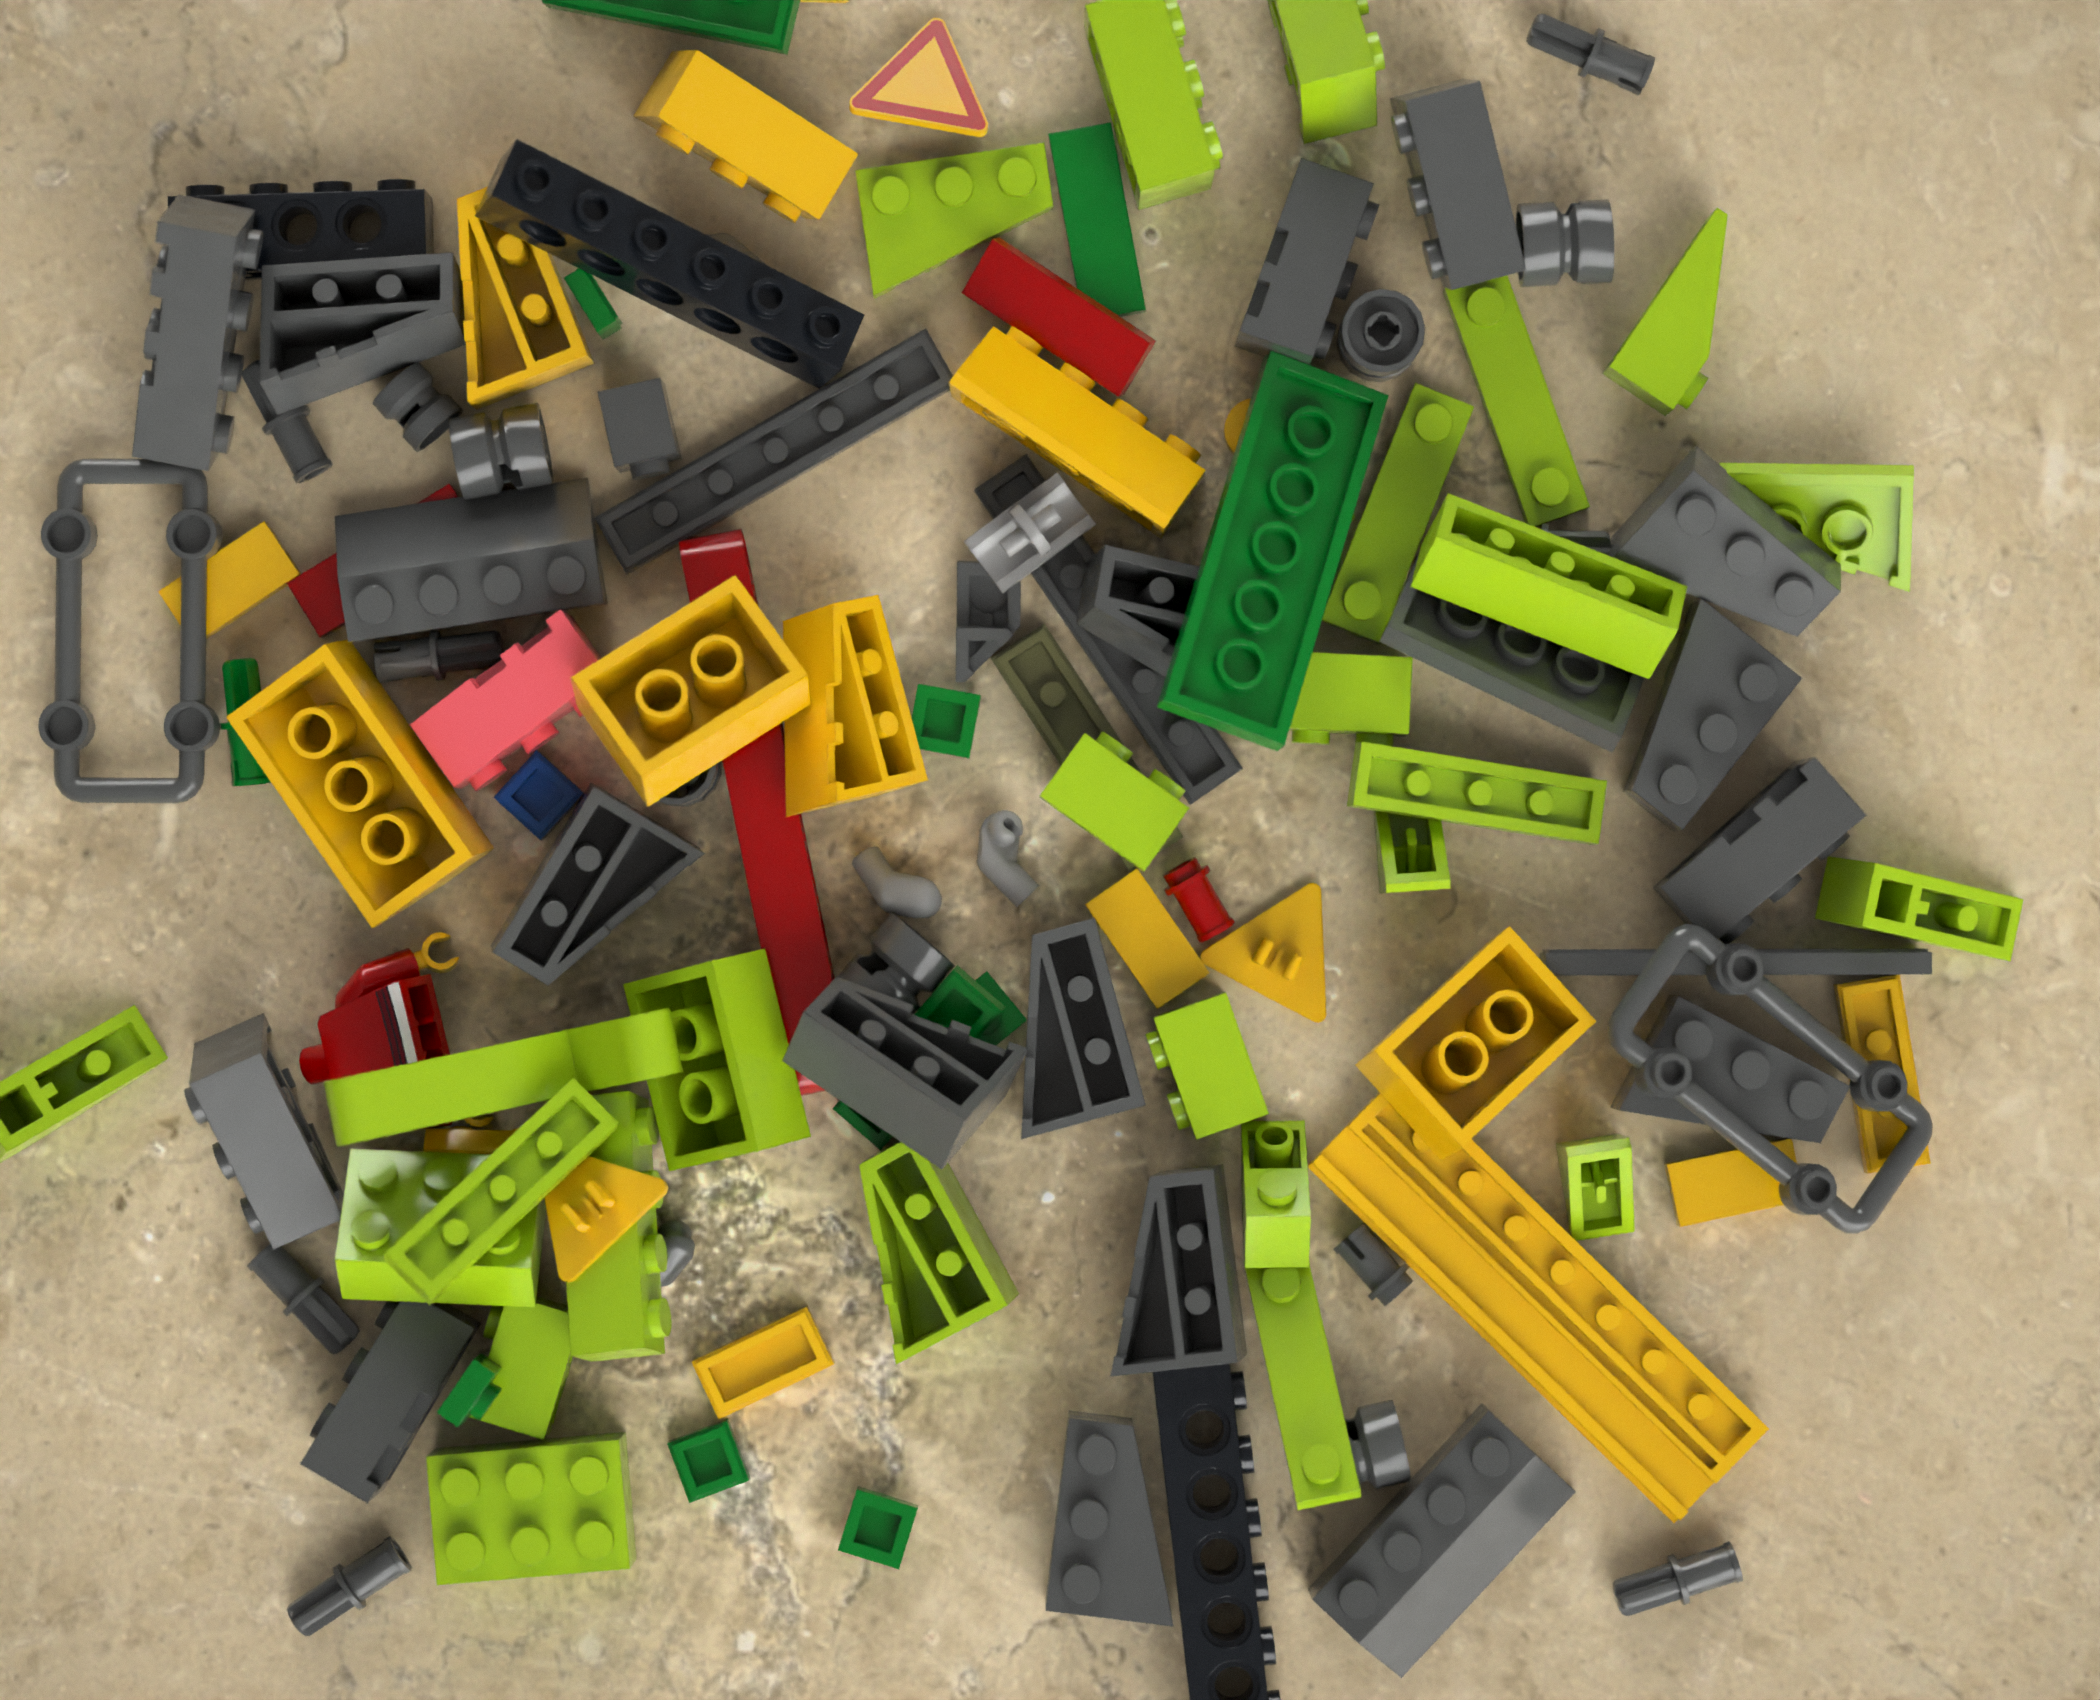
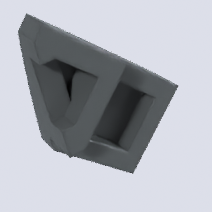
M957 561L956 682H966L1020 627L1021 581L1002 594L978 561Z

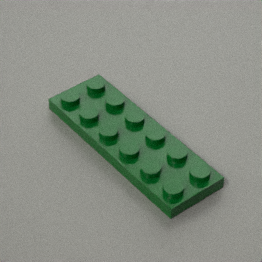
M1272 350L1263 358L1157 704L1158 708L1275 751H1279L1285 745L1389 395Z

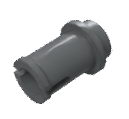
M1363 1222L1333 1250L1340 1254L1372 1291L1368 1297L1371 1300L1377 1297L1386 1306L1413 1282L1406 1273L1410 1267L1406 1263L1400 1267L1367 1229L1368 1227Z

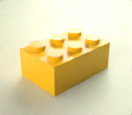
M736 575L571 677L577 708L647 807L811 704L808 674Z
M1508 926L1488 941L1358 1061L1355 1066L1432 1151L1443 1160L1468 1143L1583 1035L1596 1020L1517 933Z

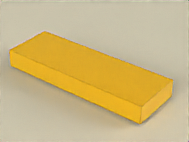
M1888 975L1833 984L1842 1040L1867 1061H1891L1898 1065L1904 1072L1907 1080V1093L1921 1104L1900 975ZM1852 1098L1864 1173H1875L1880 1170L1907 1130V1125L1890 1111L1872 1112L1864 1110ZM1928 1145L1914 1166L1931 1164Z

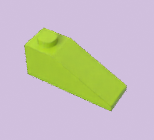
M1716 208L1707 218L1602 373L1664 416L1669 414L1677 404L1687 410L1708 380V377L1699 371L1710 355L1728 214L1719 208Z
M1828 856L1815 919L2011 961L2024 899L1878 863Z
M135 1005L0 1081V1163L46 1137L168 1059Z

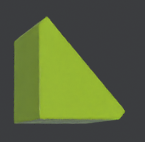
M1374 811L1379 892L1394 893L1450 889V873L1442 822Z
M1612 1134L1556 1143L1570 1235L1576 1241L1635 1232L1632 1147L1629 1137L1621 1134Z

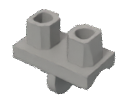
M1057 472L967 538L964 543L1003 594L1093 528L1096 523Z

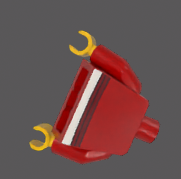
M443 932L433 933L423 942L421 950L412 952L409 948L367 962L355 971L336 994L335 1009L321 1015L318 1019L317 1026L322 1043L305 1047L300 1053V1069L308 1083L315 1085L330 1080L450 1055L431 974L420 976L419 970L428 968L435 973L441 974L455 968L459 962V957L452 958L446 963H436L431 960L428 954L432 945L449 940L451 936ZM494 1115L470 1117L464 1120L472 1126L482 1127L488 1125L494 1119ZM452 1122L429 1126L421 1129L451 1126Z

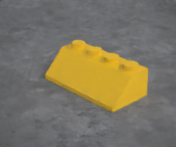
M993 326L949 381L951 397L1162 539L1204 477L1206 470L1196 464L1201 454L1172 434H1169L1164 442L1143 427L1149 419L1125 401L1117 398L1111 406L1091 393L1096 383L1072 365L1064 362L1059 370L1038 357L1043 347L1022 331L1011 327L1007 334H1004Z
M348 639L324 644L226 716L372 928L379 926L440 888L495 849L354 644L348 642Z

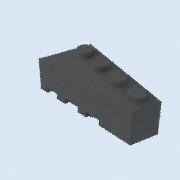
M178 195L158 220L155 243L165 245L162 246L157 266H154L152 271L150 295L160 297L162 300L160 309L153 308L145 333L144 357L145 359L153 360L151 371L144 370L140 382L132 457L209 471L218 453L228 454L235 417L225 415L228 391L238 392L244 365V355L234 353L237 330L247 331L253 307V293L243 291L246 269L257 268L263 241V231L253 229L255 209Z

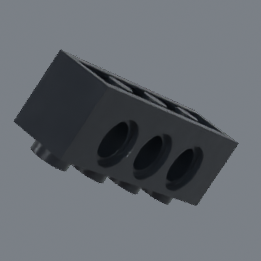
M413 180L377 181V190L352 191V183L345 181L313 183V192L288 193V185L282 183L249 185L250 194L225 195L224 187L219 185H191L186 187V196L255 209L253 229L263 231V241L258 266L256 269H246L245 280L262 279V266L434 254L433 200L425 189H416V183ZM168 196V207L177 196ZM365 212L378 214L381 219V229L378 235L366 243L353 241L350 235V227L353 220ZM301 214L315 216L317 230L314 237L301 245L289 243L287 227L291 220Z

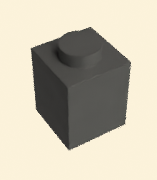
M661 378L598 391L614 467L620 473L631 471L633 480L655 477L670 472L668 462L682 459L666 386Z

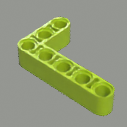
M670 1008L339 1078L323 1082L336 1146L338 1147L550 1100L572 1078L586 1091H592L683 1072Z

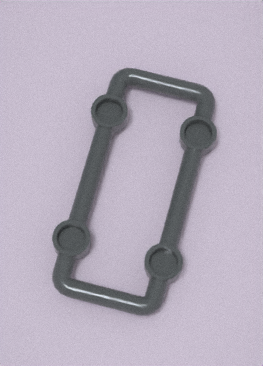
M81 459L66 466L59 476L57 510L45 519L41 528L43 546L52 556L56 557L54 702L48 705L41 713L38 728L45 744L54 749L55 784L61 794L71 801L80 803H181L194 797L203 785L205 751L215 744L219 738L221 728L219 717L214 709L205 704L207 560L214 556L221 547L223 534L217 519L208 513V485L202 470L147 459ZM84 484L182 485V511L172 517L166 530V539L170 549L177 556L181 557L180 703L169 710L164 721V733L167 740L173 747L179 750V776L177 778L80 777L79 775L80 750L90 743L96 728L94 716L87 707L80 703L82 559L91 554L96 547L98 539L96 525L89 516L83 513Z
M1684 924L1674 928L1660 944L1618 1004L1608 1022L1607 1035L1610 1044L1617 1053L1634 1066V1079L1638 1088L1651 1098H1675L1779 1182L1781 1201L1791 1212L1800 1215L1819 1214L1835 1228L1845 1233L1857 1234L1869 1229L1876 1222L1919 1159L1932 1136L1933 1123L1930 1114L1922 1104L1907 1093V1080L1904 1072L1891 1061H1867L1763 976L1764 965L1761 956L1751 946L1739 943L1723 944L1709 931L1695 924ZM1688 950H1691L1706 962L1707 979L1717 992L1724 995H1747L1850 1079L1851 1096L1859 1107L1872 1112L1890 1111L1907 1125V1130L1854 1208H1851L1836 1196L1837 1185L1835 1178L1827 1168L1819 1164H1796L1691 1079L1692 1068L1689 1059L1682 1051L1674 1047H1651L1634 1033V1027Z

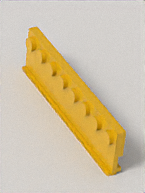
M1378 1092L1331 1142L1309 1162L1308 1168L1673 1523L1678 1519L1681 1521L1689 1512L1688 1509L1713 1483L1716 1484L1769 1430L1748 1407L1472 1139L1461 1149L1441 1160L1383 1095Z

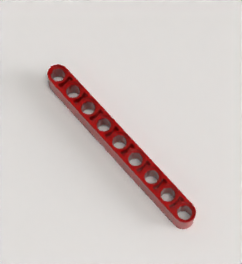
M742 528L679 541L681 562L690 603L736 575L758 605ZM782 722L729 755L722 762L760 948L766 951L788 1044H790L803 1012L835 979L802 814L786 817L785 732ZM795 1070L801 1096L825 1091Z

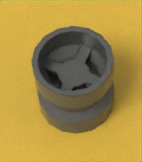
M420 362L412 364L398 374L373 401V405L386 419L396 420L403 427V438L416 452L432 444L449 429V418L459 417L463 412V409L450 395L440 394L433 387L432 375Z

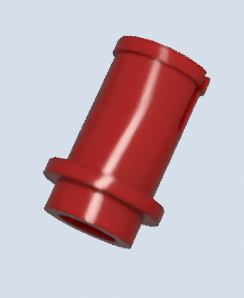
M1193 857L1163 875L1168 884L1164 891L1167 896L1174 894L1197 934L1199 943H1202L1231 927L1235 921L1232 917L1230 918L1206 876L1211 871L1208 865L1201 867L1197 858Z

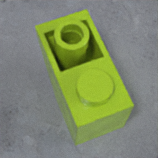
M1305 1120L1248 1121L1242 1123V1226L1245 1268L1309 1267L1311 1209Z

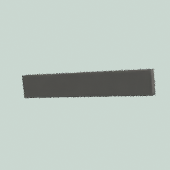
M924 329L596 516L594 519L625 573L628 575L679 546V541L693 538L950 391L949 381L953 375L927 329Z
M1025 454L974 489V492L994 519L1045 482V480L1028 455ZM1082 535L1034 570L1031 575L1175 783L1186 790L1183 796L1191 805L1243 768L1215 728L1157 707L1166 677L1076 624L1086 563L1095 555Z
M1543 949V953H1539V959L1554 975H1639L1657 949ZM1755 949L1761 956L1764 965L1763 975L1932 974V952H1928V949ZM1688 950L1671 975H1706V962L1694 952Z

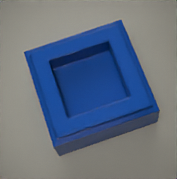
M536 750L493 798L539 840L543 841L577 804L584 792L543 754Z

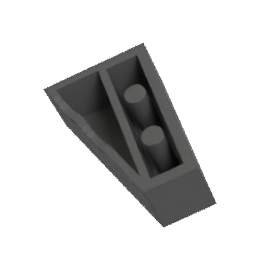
M1301 158L1240 328L1235 347L1263 357L1272 350L1310 365L1313 357L1325 360L1337 324L1326 321L1334 297L1346 301L1358 264L1347 260L1355 237L1367 241L1380 205L1368 200L1374 183Z
M453 252L262 266L260 384L276 414L285 413L466 345L463 321H465L463 282L461 281L460 268Z
M836 977L803 1012L783 1062L922 1157L943 1169L1005 1098L1028 1048L1010 1041L1006 1049L968 1036L971 1029L970 1026L952 1020L948 1028L911 1014L914 1005Z

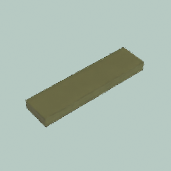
M1045 624L991 658L1060 766L1084 733L1096 740L1103 731L1123 745ZM1131 757L1127 763L1142 773ZM1177 827L1158 853L1183 838ZM1120 856V858L1128 868L1129 872L1137 868L1132 863L1127 861L1125 858Z

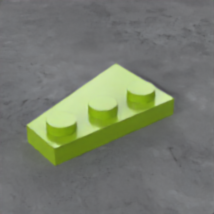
M1044 143L855 170L874 299L894 290V287L924 272L927 273L947 263V260L983 242L987 243L1053 210Z
M1719 464L1737 482L1745 485L1777 514L1781 515L1841 565L1842 571L1855 575L1857 570L1887 579L1889 586L1910 592L1914 465Z

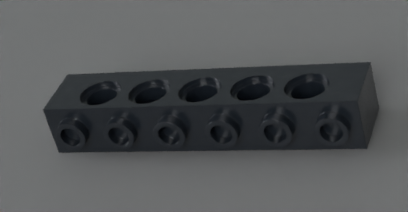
M518 139L515 140L500 159L475 214V217L817 388L822 387L841 371L864 317V314Z
M1230 1364L1152 1372L1189 1699L1281 1700L1279 1689L1267 1691L1264 1666L1275 1665L1276 1654L1272 1626L1260 1627L1257 1602L1269 1601L1265 1562L1252 1563L1250 1538L1262 1537L1258 1500L1257 1498L1245 1500L1242 1474L1254 1473L1250 1435L1238 1436L1235 1414L1236 1410L1247 1409L1243 1371L1231 1372ZM1208 1410L1214 1412L1222 1420V1430L1219 1436L1209 1443H1197L1186 1434L1185 1429L1188 1419L1198 1411ZM1210 1474L1223 1477L1229 1484L1227 1498L1224 1502L1214 1507L1203 1506L1193 1497V1488L1196 1482L1203 1476ZM1218 1538L1230 1541L1236 1547L1237 1554L1234 1562L1229 1567L1223 1570H1212L1202 1563L1200 1554L1206 1543ZM1233 1603L1241 1608L1244 1612V1618L1237 1630L1222 1634L1214 1631L1207 1623L1208 1615L1216 1605ZM1228 1667H1240L1246 1670L1251 1676V1683L1246 1692L1237 1697L1222 1695L1215 1688V1680L1222 1670Z

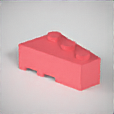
M559 609L545 620L549 625L547 628L521 646L519 643L512 645L499 655L502 660L475 679L473 677L468 679L410 724L454 788L463 789L468 784H471L475 791L484 788L507 770L502 763V760L521 747L524 748L527 754H530L548 743L559 733L554 723L571 711L575 710L579 717H583L577 708L571 677L602 657L576 620L565 611Z

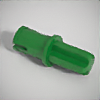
M232 659L223 663L222 672L227 716L261 691L259 667L256 659ZM230 722L220 723L221 730H227L232 786L271 783Z

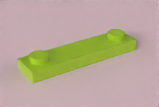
M1508 275L1454 290L1444 288L1443 294L1525 523L1538 527L1542 523L1547 524L1588 509L1590 505Z
M1415 383L1413 385L1329 595L1322 622L1376 644L1380 643L1379 641L1395 607L1474 406Z
M1361 741L1355 743L1347 807L1594 845L1599 844L1607 781Z
M572 1078L386 1251L384 1260L431 1305L617 1130L619 1122Z
M1310 1263L1309 1267L1245 1268L1297 1510L1360 1498V1485Z

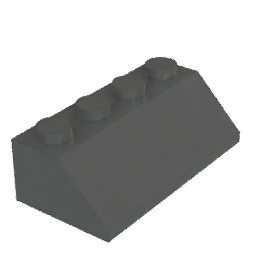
M588 478L556 482L552 485L518 490L517 488L503 490L497 495L469 500L457 497L335 516L338 582L348 642H361L557 612L559 609L564 611L608 604Z
M1481 1403L1411 1478V1482L1405 1484L1308 1588L1312 1600L1354 1640L1402 1678L1576 1491Z

